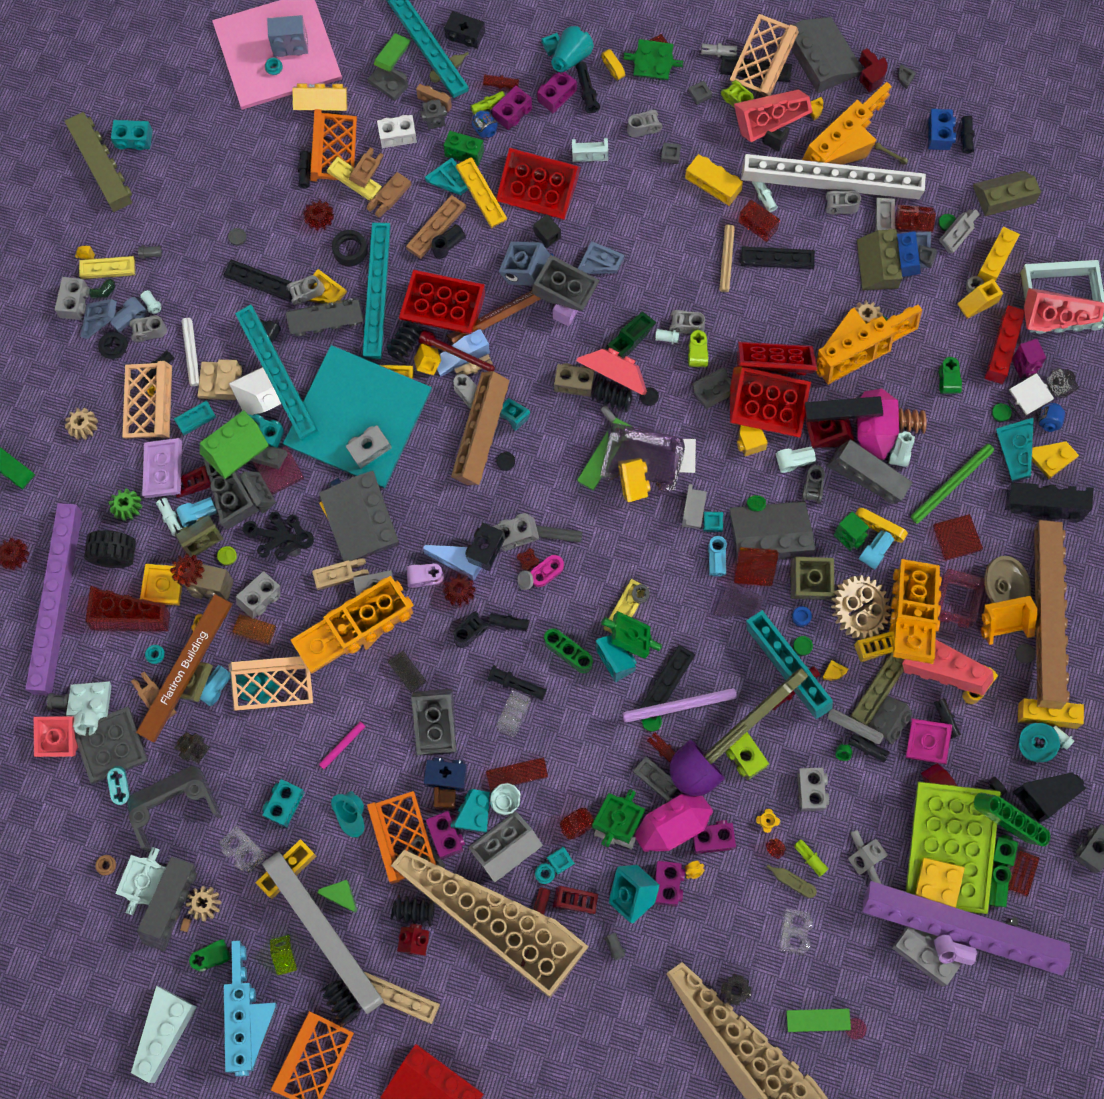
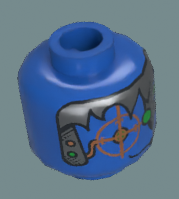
M488 111L477 112L472 118L473 129L482 138L494 136L498 127L496 119Z
M1049 403L1043 406L1038 419L1039 425L1047 432L1061 429L1066 415L1065 410L1057 403Z

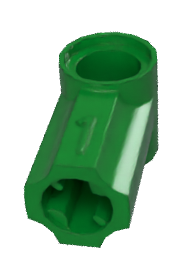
M997 866L992 869L989 905L1006 908L1008 886L1011 879V871L1006 866ZM997 870H1001L1004 873L1002 881L996 878Z

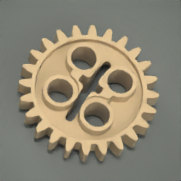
M862 575L853 576L843 580V584L838 585L840 590L834 591L837 597L831 599L836 602V605L831 606L832 609H836L832 616L838 617L835 623H841L840 630L846 629V635L852 634V638L859 637V639L878 635L880 630H884L883 624H888L885 617L890 616L886 612V609L891 608L886 605L889 598H884L886 591H880L882 585L875 586L876 580L870 581L869 576L864 578ZM873 599V601L870 604L863 606L864 603H868L870 600ZM860 608L859 611L853 612V613L849 616V613H850L851 611Z

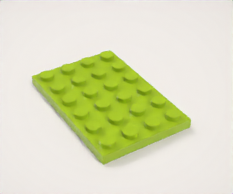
M917 781L906 882L907 893L915 894L923 857L963 866L965 869L956 908L967 912L988 914L997 823L975 809L974 798L978 793L1000 797V791Z

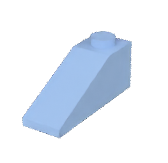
M481 329L464 336L452 345V347L476 358L490 353L489 343ZM444 351L440 354L441 362L437 371L441 377L454 371V368L469 362Z
M425 545L423 547L426 555L473 581L481 570L480 567L468 562L465 555L467 547Z

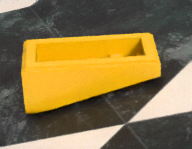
M891 631L857 640L854 646L860 662L893 652L894 632ZM885 638H889L892 647H888ZM879 640H881L882 646L884 648L882 650L878 642ZM870 643H873L874 648L876 650L875 652H873Z

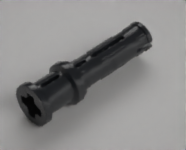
M582 61L575 66L583 91L581 97L585 101V111L587 113H595L600 109V104L596 99L597 92L591 84L587 64Z
M493 665L487 679L489 682L494 681L501 684L503 688L511 687L542 701L547 692L546 688L544 689L513 676L512 672L500 670L495 665Z

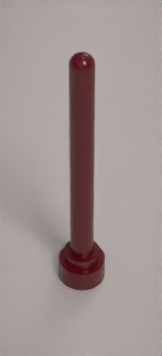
M427 330L423 331L419 337L420 344L435 346L489 372L495 370L492 364L437 340L434 334Z

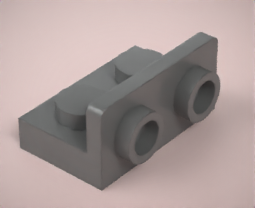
M378 67L367 79L369 84L394 101L408 88L407 76L402 71L398 72L394 68L389 72Z
M244 471L240 475L253 503L259 507L261 513H266L276 501L259 472Z

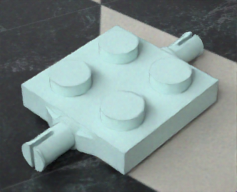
M151 847L148 858L130 856L115 893L130 901L125 913L134 916L138 904H150L166 867L159 865L155 861L160 851L159 849Z

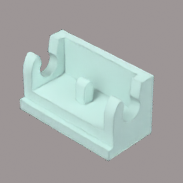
M604 138V142L576 143V140L572 139V161H608V138Z

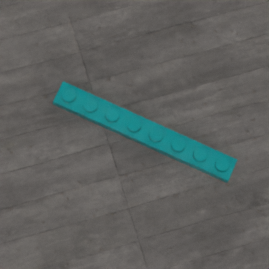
M386 0L451 96L455 98L468 92V85L410 1Z
M372 223L363 359H382L391 232L390 223Z
M249 305L236 312L235 314L299 438L302 440L317 432L318 430L254 307Z

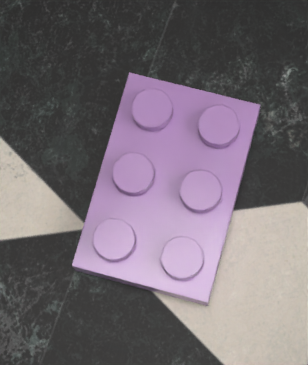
M176 438L144 443L143 497L152 498L180 494L182 440Z

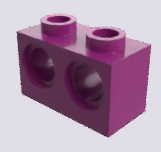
M566 72L554 73L545 85L543 84L539 87L537 91L538 102L554 114L577 91V81Z
M515 86L492 108V115L498 123L509 130L512 126H516L520 119L531 111L532 98Z
M1038 339L1020 344L1012 358L1013 365L1020 379L1038 374L1039 369L1046 360L1045 353Z
M448 811L426 819L441 860L463 852L462 846L465 845L462 834L457 835L455 828L450 827L452 821H455L456 818L454 815L450 816ZM447 821V829L439 830V822ZM449 839L456 842L455 847L452 849L445 848V842Z
M722 820L715 822L716 825L708 826L707 824L705 830L701 833L707 834L709 841L702 843L699 841L698 835L692 837L694 854L735 850L736 843L733 823ZM726 831L729 838L721 840L718 837V832Z
M657 861L655 881L660 886L655 904L677 907L678 902H682L683 890L680 889V881L684 882L685 869H681L682 863ZM673 869L676 877L668 879L665 876V870ZM665 889L673 891L674 897L672 899L664 898L663 891Z

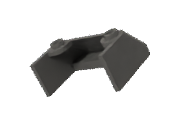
M190 766L129 797L127 801L129 820L141 849L148 853L151 851V846L143 830V827L150 820L148 810L183 793H186L187 797L191 800H199L205 797L212 814L218 819L222 818L205 776L198 767Z

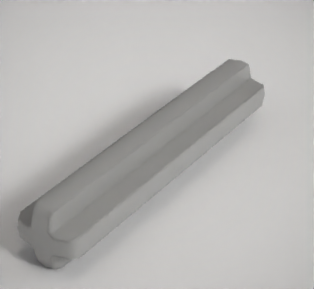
M832 709L828 714L829 720L876 744H880L884 736L882 733L835 709Z

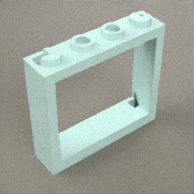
M1099 261L1025 264L1021 271L1025 300L1028 289L1032 288V278L1089 275L1093 300L1104 302ZM1104 314L1101 322L1068 326V328H1057L1051 331L1060 333L1065 330H1073L1075 332L1084 329L1100 330L1104 328ZM1029 330L1030 332H1036L1037 334L1045 333L1043 331Z

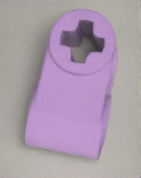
M438 564L410 565L406 567L407 583L410 588L438 585L444 580V573ZM434 571H437L436 577H432Z

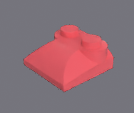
M74 716L34 717V757L76 756L78 745L73 727Z

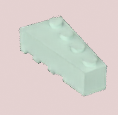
M156 986L131 1071L132 1074L148 1083L156 1082L197 1006L162 987Z

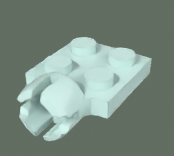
M110 681L73 684L70 686L66 716H74L73 727L79 735L85 736L87 727H90L89 735L94 734L97 730L99 719L108 717L112 687Z

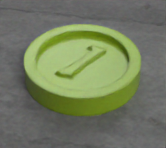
M225 546L218 551L217 558L221 564L228 566L236 561L237 553L232 547Z

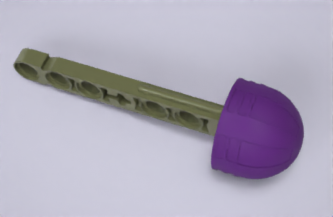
M802 668L795 671L707 752L704 753L691 739L674 754L670 763V776L674 785L681 792L691 796H701L711 792L725 779L713 762L808 677V674Z

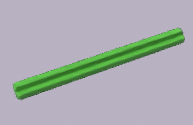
M986 444L911 515L912 521L918 524L993 453L994 448L990 444Z

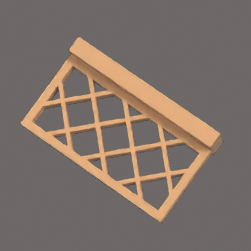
M759 14L730 81L737 80L746 88L759 92L763 96H770L799 33L798 28ZM761 20L768 22L770 28L760 32L758 26ZM780 27L786 29L783 36L775 37L773 30ZM771 31L774 40L764 44L761 35ZM760 36L763 45L752 48V40ZM776 43L777 51L769 55L766 47ZM764 48L767 56L757 60L754 52ZM753 53L755 61L745 65V56ZM768 59L770 62L769 69L761 71L758 63ZM757 64L759 73L749 76L747 68ZM745 69L748 78L743 80L736 79L737 73ZM761 76L763 82L759 88L754 86L751 80Z
M166 361L125 365L123 438H170L172 365ZM157 368L156 375L150 379L146 374L151 369ZM138 369L141 374L133 380L131 378V370ZM145 377L149 383L142 389L137 383ZM153 385L156 388V393L150 398L145 392ZM136 386L140 392L132 398L130 390ZM144 394L149 400L141 407L137 400ZM152 403L155 406V411L150 416L145 410ZM135 404L139 411L132 417L129 414V409ZM144 413L148 419L140 425L136 419ZM152 421L154 423V432L148 433L144 428ZM134 422L139 428L134 433H129V426Z
M301 656L240 661L228 664L231 674L234 711L313 703L310 671ZM299 669H305L306 677L302 682L293 676ZM278 671H283L288 675L282 684L273 678ZM258 673H264L269 678L263 686L254 680ZM243 674L249 679L243 688L236 683V675ZM290 678L299 685L293 693L284 687ZM270 680L279 686L273 695L264 688ZM251 681L260 688L254 697L244 690ZM300 687L307 691L308 700H300L295 696ZM281 689L290 695L286 702H281L275 697ZM261 691H264L271 697L266 704H261L255 699ZM243 692L251 700L247 705L238 706V697Z

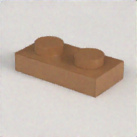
M418 85L416 88L418 99L424 102L440 99L441 106L445 105L446 111H450L452 103L449 95L444 92L435 91L427 85Z

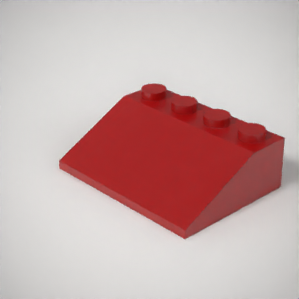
M509 148L496 200L565 220L581 167Z
M413 270L399 319L472 334L484 302L485 284Z
M738 342L737 367H746L768 373L770 371L780 374L791 372L798 375L812 374L817 370L813 346Z
M734 367L730 385V423L801 438L805 417L804 404L808 402L811 382L746 367Z
M415 1044L380 1098L482 1099L485 1094L418 1044Z

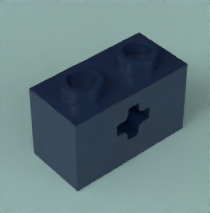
M442 758L427 760L424 777L425 787L465 791L467 764H464L461 760H452V763L444 762ZM445 770H449L450 773L447 775V778H444L443 774H441L445 773Z

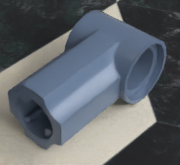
M131 297L125 301L123 308L115 313L110 323L116 331L120 332L129 325L132 319L144 318L147 315V310L136 297Z

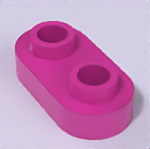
M551 555L532 569L533 585L543 587L557 577L564 569L563 559L558 555ZM557 564L558 567L556 569L551 568V565ZM539 575L543 577L540 581L536 579Z

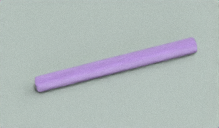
M732 688L623 712V720L627 723L736 699L737 694L735 689Z

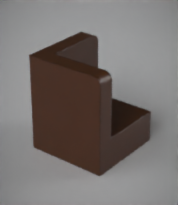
M434 787V808L436 811H456V789H439V787Z

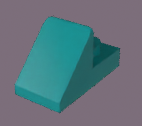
M508 398L503 403L499 416L509 421L514 431H516L528 421L530 411Z

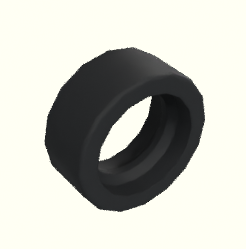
M344 230L339 232L332 241L335 259L344 266L358 265L367 255L366 241L360 232ZM354 240L360 244V250L355 255L345 256L339 251L340 245L345 241Z

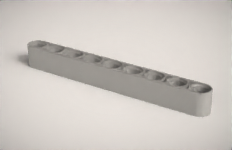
M278 851L262 863L263 867L365 1013L368 1015L383 1004L384 1000L281 853Z

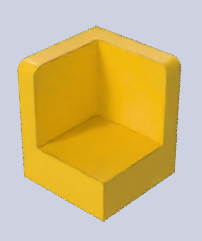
M420 344L414 357L417 371L434 376L441 362L437 348Z

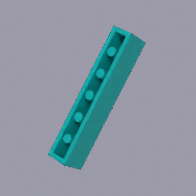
M762 610L746 620L747 631L785 680L800 668L808 674V677L794 689V692L814 718L818 719L830 711L833 706V700Z

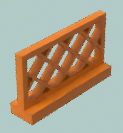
M314 109L310 181H317V179L338 180L328 173H322V168L326 165L330 166L332 164L331 161L337 157L345 161L340 156L345 151L351 155L345 162L348 164L351 162V166L354 167L357 116L321 113L322 109ZM325 119H330L336 124L329 128L324 122ZM345 121L353 122V126L348 130L342 125ZM338 126L344 131L340 136L333 132ZM327 134L334 138L329 144L323 139ZM346 135L352 140L348 145L341 140ZM337 142L343 147L338 152L331 147ZM327 149L334 154L329 159L323 155V152Z
M414 791L378 803L367 804L384 866L391 884L406 879L391 866L396 857L399 856L393 849L397 841L407 845L406 851L411 847L420 852L418 854L419 857L424 854L430 858L431 863L436 865ZM412 797L413 806L410 811L400 807L404 799ZM390 804L396 807L391 817L383 814L382 806ZM398 809L408 814L403 824L393 819ZM410 816L417 818L419 821L416 830L406 826ZM391 822L401 826L396 837L388 832ZM404 828L414 833L409 843L399 839ZM416 835L424 838L425 843L421 850L411 845Z
M309 1011L271 1087V1091L289 1099H300L296 1096L301 1094L302 1098L305 1099L304 1093L316 1089L317 1099H322L354 1032ZM318 1021L327 1024L329 1033L317 1037L315 1027ZM330 1026L337 1030L331 1032ZM339 1031L347 1034L345 1042L336 1046L332 1034ZM312 1033H314L315 1038L310 1039ZM330 1035L334 1047L322 1051L318 1039ZM316 1040L319 1053L307 1056L305 1050L307 1043ZM342 1047L340 1053L338 1054L337 1048ZM335 1049L337 1056L335 1063L326 1066L323 1053ZM303 1051H304L305 1058L300 1059V1057H301V1055H302V1053H303ZM321 1055L324 1067L312 1071L309 1059ZM306 1060L310 1072L298 1076L296 1066L299 1062ZM332 1067L329 1073L327 1068ZM325 1069L328 1078L326 1082L317 1085L313 1073ZM294 1072L296 1077L290 1079ZM311 1074L314 1087L302 1090L299 1079ZM297 1080L300 1092L290 1094L284 1091L289 1082ZM321 1086H323V1088H322V1090H321V1092H320V1094H319L318 1088L321 1087Z

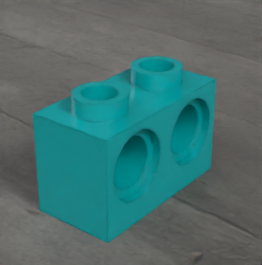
M113 120L111 140L115 148L122 150L126 148L137 150L150 149L153 130L149 121Z
M248 414L257 423L268 445L278 448L284 435L281 423L275 420H265L257 414ZM269 432H275L273 436H267Z
M281 779L279 783L274 785L271 792L273 795L270 801H266L262 811L266 819L287 828L305 792L303 789ZM290 789L292 792L289 798H282L283 791ZM281 807V815L273 816V810Z

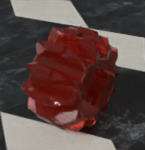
M319 199L318 203L312 200V205L306 204V210L303 211L304 221L310 229L315 227L318 231L321 227L325 230L326 225L331 226L334 214L333 208L329 206L327 201L322 203Z
M10 537L9 542L3 540V545H0V564H2V567L4 569L10 568L11 570H15L16 566L22 568V562L28 563L25 558L29 556L28 546L22 544L20 539L15 541L14 538Z
M186 553L184 558L178 555L179 561H172L174 567L170 569V572L174 574L172 576L173 580H178L177 583L180 586L185 583L186 587H190L191 582L197 585L196 579H203L200 573L205 572L204 567H202L203 562L197 560L196 555L190 557Z
M457 574V579L450 576L451 582L445 581L444 583L447 587L443 589V593L447 594L445 600H451L450 604L452 606L456 602H458V607H462V602L468 605V599H474L472 593L476 592V588L472 587L474 584L473 580L468 581L467 575L462 579L460 574ZM458 588H462L461 593H457Z
M579 808L569 813L560 822L563 835L568 840H572L589 831L594 822L591 813L586 808Z

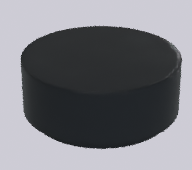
M995 776L988 780V784L993 790L1001 792L1000 796L1007 793L1004 785Z

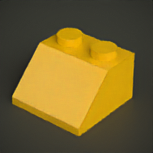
M641 458L618 461L624 499L627 502H632L648 497L650 484L649 480H645L644 473H647L646 462H642Z

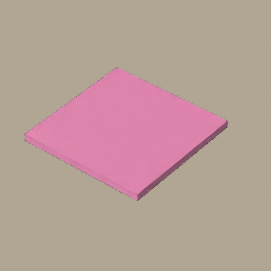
M279 0L212 20L242 110L292 95V88L297 86V83H307V86H309V84H329L342 80V75L315 0ZM302 15L308 35L309 54L274 57L268 39L267 18ZM270 58H277L282 62L283 69L277 75H270L266 72L265 64Z

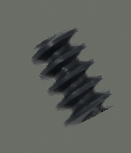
M405 321L403 327H400L399 333L395 334V338L387 346L389 355L395 360L405 363V359L402 356H410L407 350L413 351L410 345H417L414 339L419 340L420 335L418 333H422L423 330L415 323Z
M603 379L597 383L592 396V401L597 397V403L604 399V405L606 406L611 402V408L618 404V410H622L625 406L626 413L633 399L631 389L624 393L623 386L620 390H617V384L610 388L609 381L604 386Z
M398 895L393 903L391 920L396 915V920L400 922L404 916L405 923H408L412 918L413 924H417L420 919L422 926L428 921V925L431 927L435 907H433L432 900L426 906L424 899L421 900L420 904H417V899L414 897L412 902L409 903L408 896L405 897L404 901H401V896Z
M342 979L328 984L319 991H326L322 997L323 999L330 998L327 1002L328 1006L335 1005L331 1012L338 1013L335 1017L337 1021L343 1020L339 1025L340 1027H344L358 1018L357 1014L361 1010V1008H353L357 1003L356 1000L349 1002L352 993L345 995L348 987L340 986L343 983Z

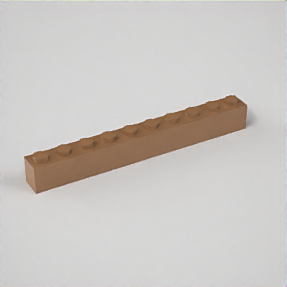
M1039 520L1034 528L1035 605L1038 609L1036 620L1037 707L1062 709L1069 702L1070 693L1067 691L1069 673L1066 672L1069 656L1066 654L1068 636H1065V629L1068 625V619L1065 618L1067 600H1064V594L1067 589V583L1064 582L1066 564L1063 563L1066 555V548L1063 547L1065 530H1063V522Z

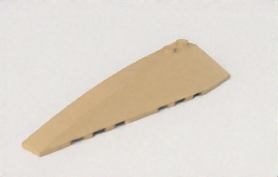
M403 850L391 865L442 910L549 998L554 995L589 947L557 920L540 914L406 850ZM527 950H529L528 956L526 958L525 953ZM522 958L526 962L524 967L521 966Z
M680 963L667 973L699 1031L745 1099H828L808 1074L804 1077L798 1070L799 1066L795 1062L787 1060L778 1047L775 1048L768 1043V1038L742 1015L739 1017L733 1011V1007L730 1004L722 1002L716 996L717 993L712 988L708 989L703 985L702 980L684 963Z

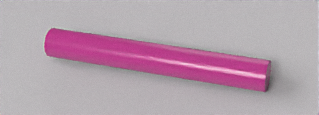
M359 722L318 765L325 769L366 726Z

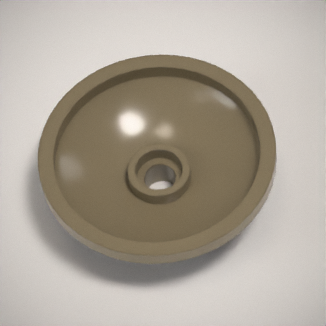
M1000 556L988 564L985 571L984 584L986 593L992 603L1031 596V583L1028 573L1018 560L1010 556Z

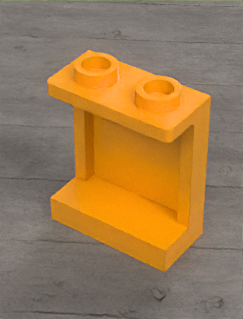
M1031 596L985 605L984 613L982 614L983 627H981V635L983 639L987 640L989 645L993 644L994 636L1021 630L1024 631L1027 638L1035 637L1038 609Z

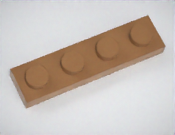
M451 195L407 244L406 249L421 259L432 247V239L435 236L442 235L466 209V204Z

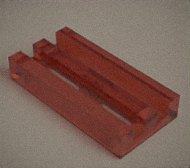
M1021 850L1018 852L1008 890L1020 893L1025 897L1029 895L1039 863V857ZM1023 857H1026L1017 883V887H1015L1014 884L1018 875ZM1031 859L1033 863L1025 889L1023 890L1021 887Z

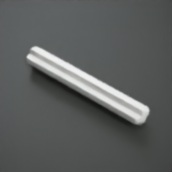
M183 318L182 329L189 384L194 387L199 386L200 378L193 323L191 318Z

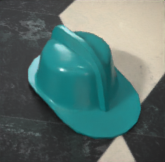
M258 673L254 677V680L261 686L269 679L264 673ZM243 674L236 677V683L242 688L249 681ZM270 680L264 688L273 695L279 686ZM251 681L244 690L254 697L260 688ZM261 691L255 699L261 704H266L271 697L264 691ZM243 692L239 695V698L243 700H251Z
M353 791L345 795L337 794L333 796L331 806L341 829L350 837L357 838L361 836L365 828L362 817L364 803L361 798L355 795Z

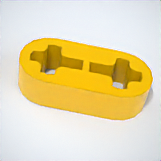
M608 49L602 52L601 58L614 79L617 81L625 77L624 68L612 50Z

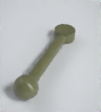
M881 143L875 144V149H880L886 152L887 154L900 160V162L904 165L907 164V158L900 157L897 154L891 152L890 150L884 148L881 145Z

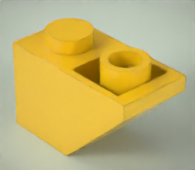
M991 279L975 288L957 305L968 319L997 304L1003 292L995 280Z

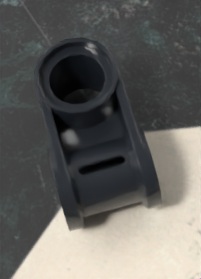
M474 611L454 630V643L460 648L467 647L477 637L481 636L490 625L484 623L478 616V613ZM463 633L467 635V638L459 640L457 636Z

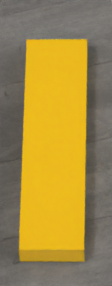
M471 157L457 164L456 169L489 226L493 228L507 221L506 215L473 158Z

